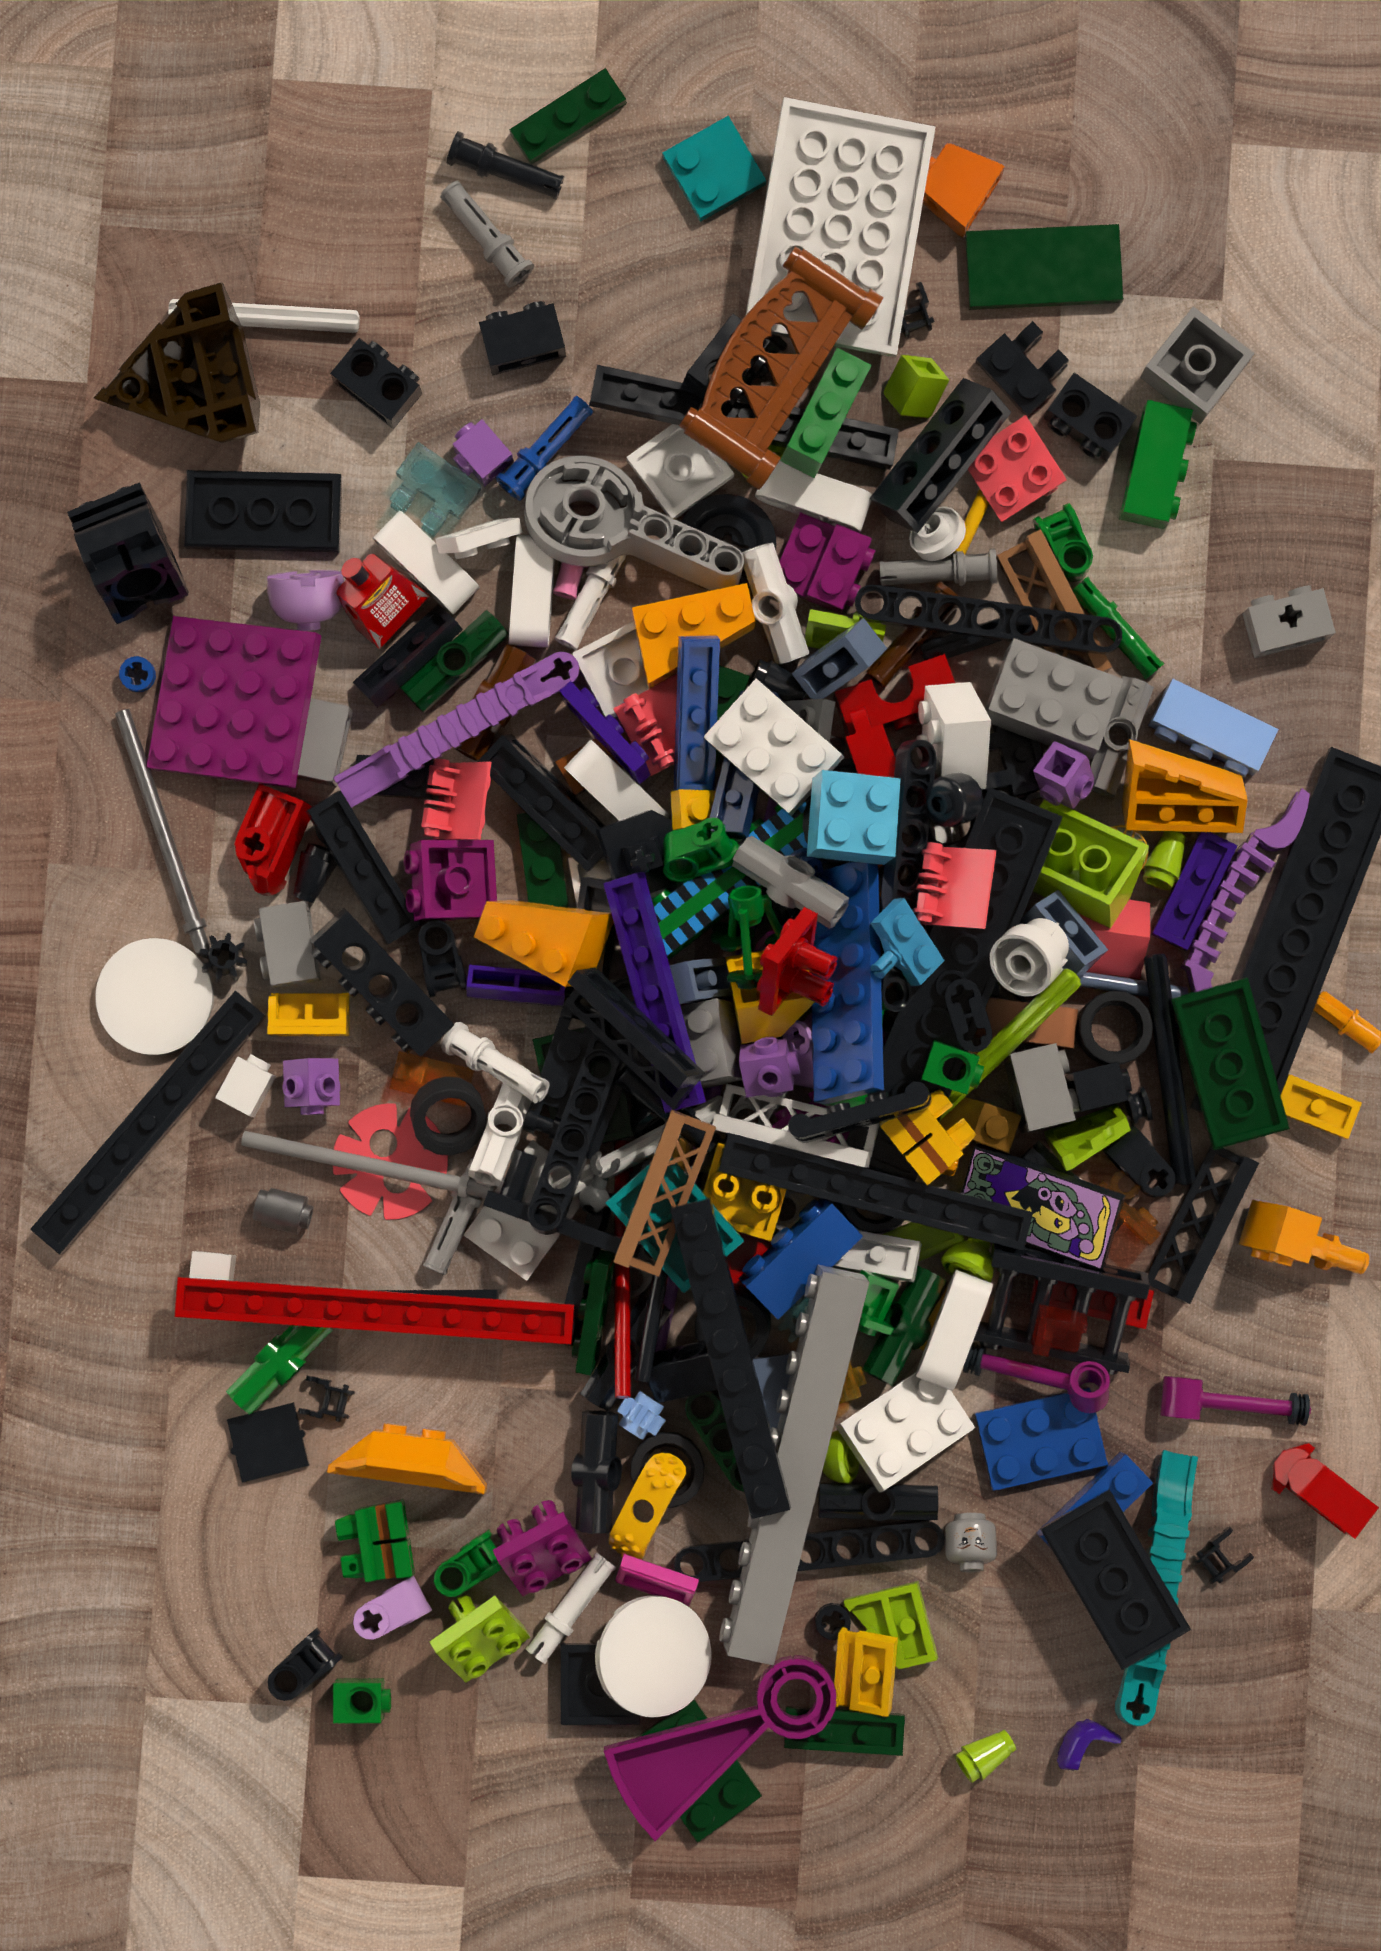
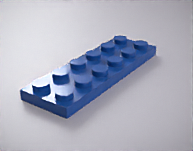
M849 862L823 870L822 874L818 877L849 897V905L844 915L834 927L829 929L817 921L814 940L816 948L838 958L835 971L828 980H825L834 984L832 988L833 993L829 1001L823 1007L816 1002L812 1005L814 1102L824 1105L884 1090L881 978L873 974L875 971H871V965L881 957L880 938L870 924L879 915L878 864Z

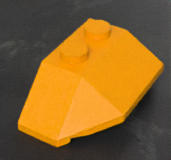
M384 1423L383 1430L375 1429L330 1463L327 1473L483 1495L487 1490V1483L455 1440L445 1438L446 1431L423 1428L422 1435L406 1433L407 1426Z

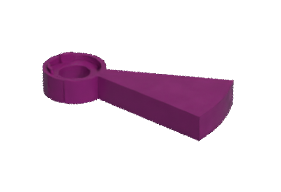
M804 1655L781 1657L775 1661L774 1665H769L760 1677L756 1692V1706L604 1746V1754L611 1775L624 1802L638 1823L654 1841L768 1727L778 1735L789 1739L807 1738L824 1729L835 1712L836 1689L831 1676L823 1665ZM792 1679H803L809 1682L816 1693L813 1707L807 1713L799 1716L784 1712L777 1702V1695L781 1686Z

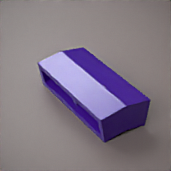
M469 965L466 985L468 998L563 1007L566 998V987L537 971ZM475 979L514 983V987L475 983ZM521 984L560 987V991L520 988Z

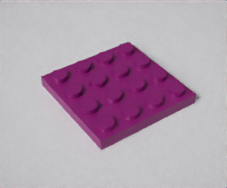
M173 616L147 768L156 771L296 788L322 636L316 632Z

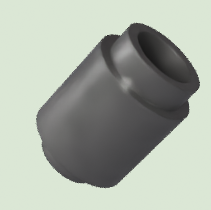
M270 1188L269 1191L261 1189L256 1198L253 1220L261 1221V1226L298 1235L302 1228H309L314 1207L308 1205L307 1196Z

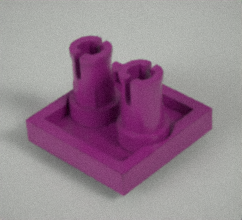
M551 1500L541 1502L547 1513L546 1516L538 1504L532 1508L531 1514L537 1522V1526L523 1532L520 1521L511 1519L507 1523L512 1534L507 1531L503 1523L496 1530L503 1544L493 1549L498 1563L523 1597L529 1593L542 1590L549 1582L564 1574L577 1571L584 1563L592 1560L586 1545L564 1512L558 1514L556 1505Z

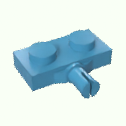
M905 898L893 899L870 923L881 939L884 954L871 965V971H875L873 974L876 977L884 978L895 966L902 971L911 986L922 985L945 961Z

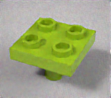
M460 1596L457 1600L463 1610L459 1609L456 1603L452 1601L448 1610L453 1615L456 1623L430 1641L435 1653L465 1683L473 1678L482 1676L492 1664L505 1655L516 1652L521 1644L530 1638L524 1625L496 1596H493L478 1608H475L470 1596Z

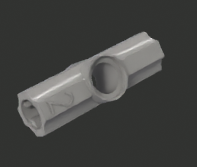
M1121 677L1124 680L1100 749L1090 763L1095 778L1091 791L1101 795L1115 797L1126 767L1129 739L1137 741L1138 731L1154 689L1153 686L1145 681L1134 677ZM1115 727L1123 729L1128 737L1127 744L1122 746L1113 744L1109 739V730Z
M754 836L747 837L733 857L732 866L766 887V893L773 901L787 908L802 910L806 907L818 913L817 921L829 929L836 925L849 905V897L814 876L815 870L807 862L794 856H783Z

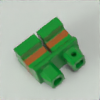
M404 1499L357 1508L354 1514H349L335 1520L338 1541L359 1538L361 1552L341 1556L343 1578L364 1577L365 1582H371L380 1579L413 1577L415 1567L410 1538L375 1543V1541L404 1538L409 1535Z

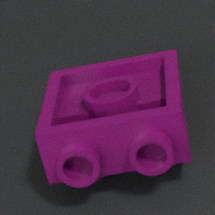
M800 512L779 561L786 583L794 589L797 597L842 614L845 605L853 607L857 592L861 588L860 585L855 583L860 569L868 571L876 550L869 548L872 538L839 524H836V526L830 525Z
M420 840L410 844V850L405 852L404 869L407 874H412V889L407 891L406 907L409 913H414V922L480 919L486 901H497L494 840Z

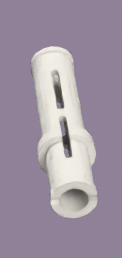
M621 555L604 564L589 566L586 572L588 577L558 634L555 636L557 642L569 649H578L582 637L593 620L609 588H613L616 584L617 579L615 576L627 555Z
M597 1552L554 1612L547 1613L544 1617L546 1623L529 1646L527 1645L525 1648L531 1655H536L535 1658L546 1664L547 1659L564 1636L571 1635L574 1631L571 1628L611 1572L616 1569L612 1563L606 1561L607 1559Z

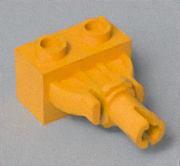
M1257 1200L1251 1201L1239 1245L1252 1249L1251 1257L1292 1267L1293 1261L1309 1264L1311 1257L1315 1259L1314 1265L1318 1269L1327 1271L1331 1267H1338L1357 1274H1363L1369 1265L1368 1253L1341 1244L1339 1236L1324 1233L1322 1237L1317 1236L1322 1221L1321 1217L1289 1206Z

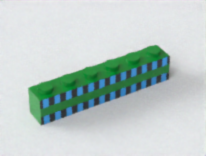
M809 798L804 801L792 816L777 804L774 808L777 813L766 822L759 818L751 824L748 837L754 836L783 856H788L800 848H807L803 832V815ZM742 839L738 844L741 846L746 839ZM731 865L725 869L715 870L695 877L690 881L683 882L684 884L672 893L669 889H666L657 895L652 902L668 961L711 929L715 923L720 922L729 915L728 896H730L732 890L747 885L756 886L762 890L764 886Z

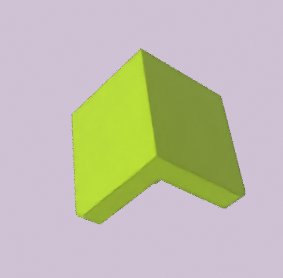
M901 354L884 389V396L900 415L930 418L949 382V378L932 358Z

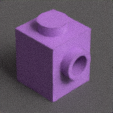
M483 419L475 425L472 422L466 424L455 435L457 440L453 443V447L457 455L453 458L454 462L466 476L473 473L484 487L495 479L499 473H502L514 463L512 453Z

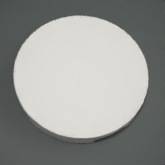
M142 939L121 948L105 964L96 986V1008L105 1030L123 1047L145 1055L170 1054L188 1046L207 1024L214 1005L213 983L209 972H202L204 963L185 946L167 939Z
M655 1595L633 1599L623 1604L614 1612L600 1640L597 1641L595 1652L597 1675L601 1686L609 1698L613 1699L623 1709L645 1717H662L673 1714L694 1700L706 1682L711 1665V1644L707 1630L698 1615L680 1601Z

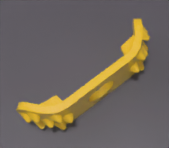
M670 1453L653 1455L636 1480L608 1538L612 1549L621 1554L622 1558L624 1554L641 1560L644 1558L656 1529L686 1476V1467L678 1457ZM646 1500L653 1506L654 1515L649 1522H641L634 1516L633 1506L636 1501Z

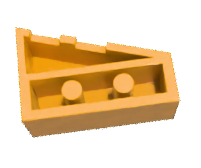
M747 583L632 607V616L648 689L677 673L679 636L717 635L720 638L721 649L755 628V617Z
M1129 739L1122 798L1126 830L1243 833L1248 799L1242 775Z
M515 900L486 901L474 938L562 986L572 987L568 981L576 970L597 967L614 921L610 912L556 907L554 905Z

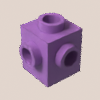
M1056 741L1052 743L1033 770L1040 789V795L1046 801L1056 806H1059L1061 803L1074 809L1080 799H1084L1089 795L1094 785L1095 778L1087 756L1077 749L1069 748Z
M765 1037L755 1041V1043L740 1045L739 1065L746 1098L760 1095L777 1097L793 1090L794 1075H800L797 1052L789 1051L787 1038Z
M304 1058L283 1061L284 1108H300L301 1115L324 1114V1107L340 1106L338 1058Z

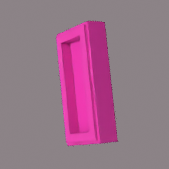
M624 1554L615 1581L655 1596L668 1597L690 1606L699 1579Z

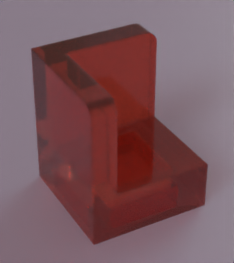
M1040 1304L1031 1340L1032 1354L1048 1357L1050 1347L1077 1352L1080 1347L1082 1334L1086 1333L1088 1327L1086 1314Z

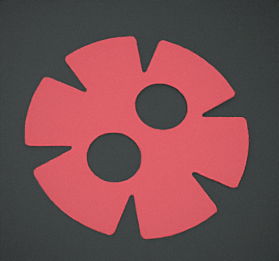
M395 1103L375 1105L356 1114L348 1123L362 1141L340 1134L334 1146V1150L447 1174L448 1155H438L427 1149L424 1150L423 1145L417 1140L410 1117L411 1107L408 1109L400 1126H397V1107ZM426 1116V1124L430 1130L441 1133L436 1125ZM378 1130H389L397 1139L396 1150L390 1156L379 1157L370 1148V1138ZM333 1166L334 1175L357 1173V1176L343 1185L340 1191L352 1206L369 1216L372 1215L381 1196H383L384 1218L386 1220L401 1219L414 1215L432 1202L431 1197L420 1184L411 1182L406 1191L392 1193L384 1185V1176Z

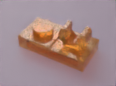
M399 1051L389 1089L416 1095L418 1090L429 1081L445 1076L461 1078L472 1084L475 1071L467 1067ZM447 1098L440 1100L441 1102L465 1108L467 1105L461 1099Z
M1123 1170L1117 1171L1111 1176L1109 1185L1104 1180L1098 1181L1095 1184L1126 1195L1125 1199L1135 1197L1140 1190L1137 1184L1131 1187L1128 1192H1122L1118 1188V1181L1125 1175ZM1124 1201L1119 1218L1145 1246H1151L1161 1235L1155 1229L1159 1222L1145 1208L1141 1207L1137 1211Z

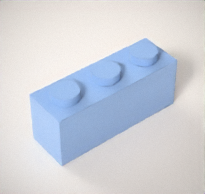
M1172 679L1167 685L1148 725L1155 729L1154 735L1173 744L1177 740L1191 746L1189 751L1195 756L1205 760H1211L1214 757L1226 763L1224 766L1226 770L1240 774L1242 777H1246L1247 774L1253 776L1259 771L1279 730L1175 679Z

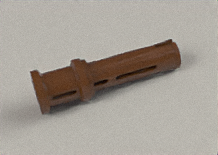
M940 581L935 585L936 591L934 593L958 596ZM952 603L942 605L938 611L940 621L944 623L958 607ZM916 606L912 614L913 619L921 614L922 607ZM906 627L880 658L866 671L867 675L878 685L885 688L931 634L936 635V633L940 632Z

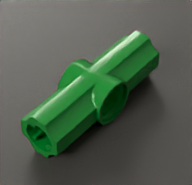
M290 1325L281 1336L279 1334L276 1335L255 1356V1362L227 1389V1394L241 1409L251 1415L270 1397L269 1395L279 1385L281 1387L285 1385L306 1363L305 1359L334 1329Z

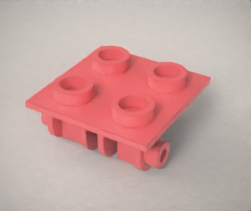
M1026 415L994 435L968 468V471L1001 523L1045 495L1046 497L1058 489L1059 485L1067 481Z
M677 674L639 695L634 693L623 700L624 703L613 708L630 741H636L648 755L649 760L646 761V764L651 774L650 777L674 764Z
M434 759V764L429 766L427 785L440 787V789L427 788L426 793L439 796L438 801L424 800V805L437 808H424L421 828H424V836L433 837L434 840H481L482 829L485 825L484 813L487 791L491 784L490 770L492 762L450 763L446 759Z
M927 842L926 849H922L921 853L924 855L922 869L925 872L918 873V878L924 881L923 884H918L916 887L917 890L922 892H919L917 908H913V912L917 914L918 921L921 925L985 929L996 850L943 847L940 843Z

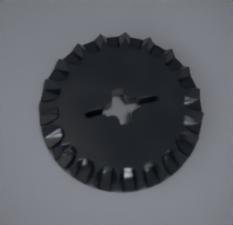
M719 494L705 498L695 504L681 521L719 540H723L725 535L732 536V543L736 544L737 547L743 548L739 549L741 552L767 543H773L776 550V534L768 515L756 503L742 496ZM683 551L684 554L689 556L696 555L690 551ZM718 567V569L724 572L731 571L726 567ZM743 567L739 585L747 583L749 589L750 585Z

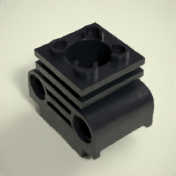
M140 482L132 486L122 487L116 492L95 501L85 502L78 508L67 512L75 532L74 538L84 565L90 573L93 584L105 602L116 625L136 617L140 612L148 608L146 603L153 601L156 605L171 603L188 596V588L173 551L167 542L162 524Z

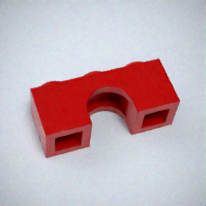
M943 654L908 666L906 675L910 683L911 692L905 700L898 703H890L881 699L876 693L872 679L835 691L833 699L846 736L856 733L850 711L863 706L866 708L873 727L883 724L885 729L894 725L895 730L898 731L917 724L916 718L919 717L918 705L920 701H924L925 686L955 683L946 655Z

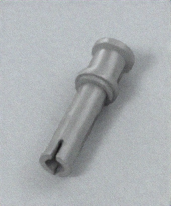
M459 181L448 185L442 191L440 198L451 208L458 219L484 249V259L488 263L493 262L505 277L504 283L507 287H514L522 282L532 272L535 265L530 260H525L513 246L514 240L510 235L500 233Z
M989 549L988 553L965 555L963 551H956V553H953V557L937 561L923 559L891 562L880 561L881 585L954 581V584L964 586L969 581L990 580L991 584H997L996 550Z

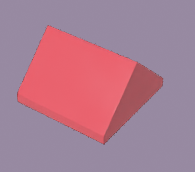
M1129 900L1111 929L1079 914L1108 949L1087 972L1140 980L1150 940V903Z

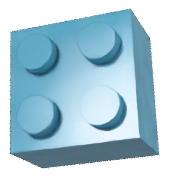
M829 770L820 771L812 778L807 857L885 865L895 858L901 778Z

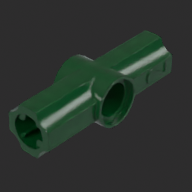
M485 610L453 641L444 644L439 649L438 654L401 687L402 691L425 713L459 681L468 678L473 669L509 637V633L488 610ZM452 653H460L466 658L465 665L459 670L453 671L445 667V660Z
M917 1265L914 1283L908 1282L899 1301L891 1303L884 1319L894 1330L891 1335L880 1334L862 1368L865 1373L887 1385H894L911 1351L922 1347L929 1338L931 1324L928 1319L947 1285L945 1279Z

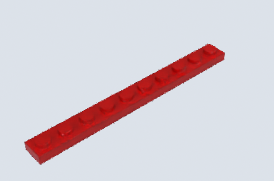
M178 1277L174 1317L572 1344L574 1304Z

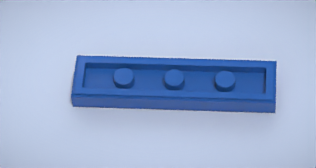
M717 635L678 637L674 790H715L716 748L704 738V735L717 722L720 638Z

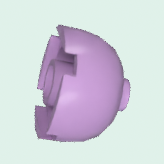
M309 570L310 573L297 574V571L269 575L267 576V594L270 606L282 620L297 623V630L310 631L321 629L320 622L332 619L341 609L342 605L336 594L338 587L345 581L341 571Z

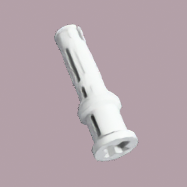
M456 1022L445 1033L441 1043L442 1051L449 1056L455 1054L462 1058L470 1069L488 1072L509 1087L522 1093L534 1103L542 1101L548 1093L550 1084L547 1080L535 1075L522 1065L501 1054L495 1049L493 1041L486 1037L479 1038L469 1032L468 1026L462 1022Z

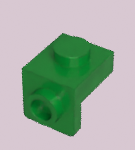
M861 1269L860 1274L867 1278L869 1286L858 1330L870 1336H875L877 1331L891 1335L894 1328L886 1323L884 1319L899 1288V1284L886 1277Z

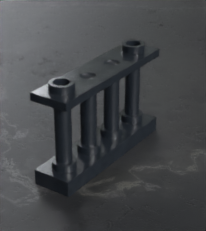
M993 1243L990 1253L991 1266L996 1267L1000 1274L988 1323L980 1321L974 1340L980 1341V1345L994 1350H1000L1004 1346L1078 1363L1086 1361L1097 1362L1104 1366L1111 1375L1117 1374L1118 1371L1129 1373L1130 1362L1128 1353L1120 1352L1119 1349L1131 1301H1135L1136 1298L1147 1300L1150 1288L1148 1273L1106 1264L1101 1271L1048 1251L1025 1247L1024 1251ZM1020 1273L1034 1275L1038 1280L1027 1331L1004 1327L1015 1276H1019ZM1059 1281L1074 1284V1287L1077 1289L1065 1339L1042 1335L1053 1286L1058 1284ZM1098 1289L1113 1292V1296L1116 1297L1104 1348L1081 1343L1092 1293H1096Z

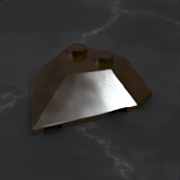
M221 282L184 293L176 302L177 307L162 324L158 323L121 365L117 376L106 388L102 387L94 396L95 400L220 443L259 433L260 399L244 331L224 284Z

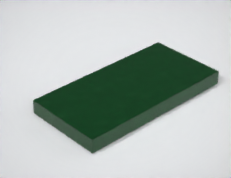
M1119 224L966 231L965 233L969 310L1122 303L1124 300Z
M1241 978L1170 998L1212 1149L1216 1150L1290 1129L1248 978Z

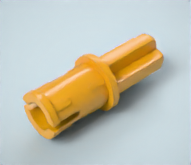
M1322 991L1319 994L1313 1011L1338 1028L1339 1035L1346 1034L1366 1048L1371 1054L1380 1046L1381 1031L1358 1015L1359 1010L1357 1008L1351 1010L1327 991Z

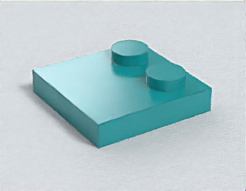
M729 115L662 152L663 160L700 222L762 188L767 183L766 178Z

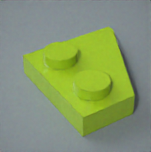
M1114 1104L1044 1131V1134L1055 1156L1064 1169L1069 1171L1131 1130L1127 1117L1118 1105Z
M919 1581L844 1599L845 1607L849 1612L852 1611L865 1626L866 1632L898 1637L896 1667L898 1669L937 1661L938 1655Z

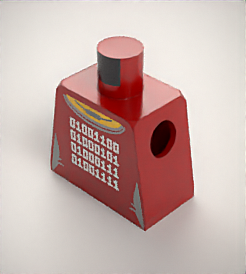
M375 554L368 555L363 562L359 558L347 560L341 569V574L346 580L338 587L336 592L355 629L378 649L394 635L430 596L407 576Z

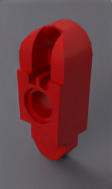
M865 706L850 711L856 733L846 736V740L858 774L894 778L896 758L883 724L873 727Z

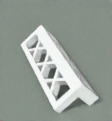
M726 1084L720 1112L714 1115L712 1125L716 1126L715 1130L869 1168L880 1123L867 1126L869 1130L864 1150L849 1147L842 1134L836 1135L841 1144L826 1141L833 1136L802 1143L796 1140L789 1132L788 1125L782 1129L773 1128L764 1113L777 1105L787 1107L792 1117L797 1114L794 1109L809 1112L805 1115L810 1118L815 1114H827V1108L779 1096L767 1097L760 1095L749 1097L757 1112L741 1120L729 1117V1112L734 1094L746 1096L745 1089ZM756 1099L770 1102V1104L761 1109ZM760 1116L765 1125L750 1121Z

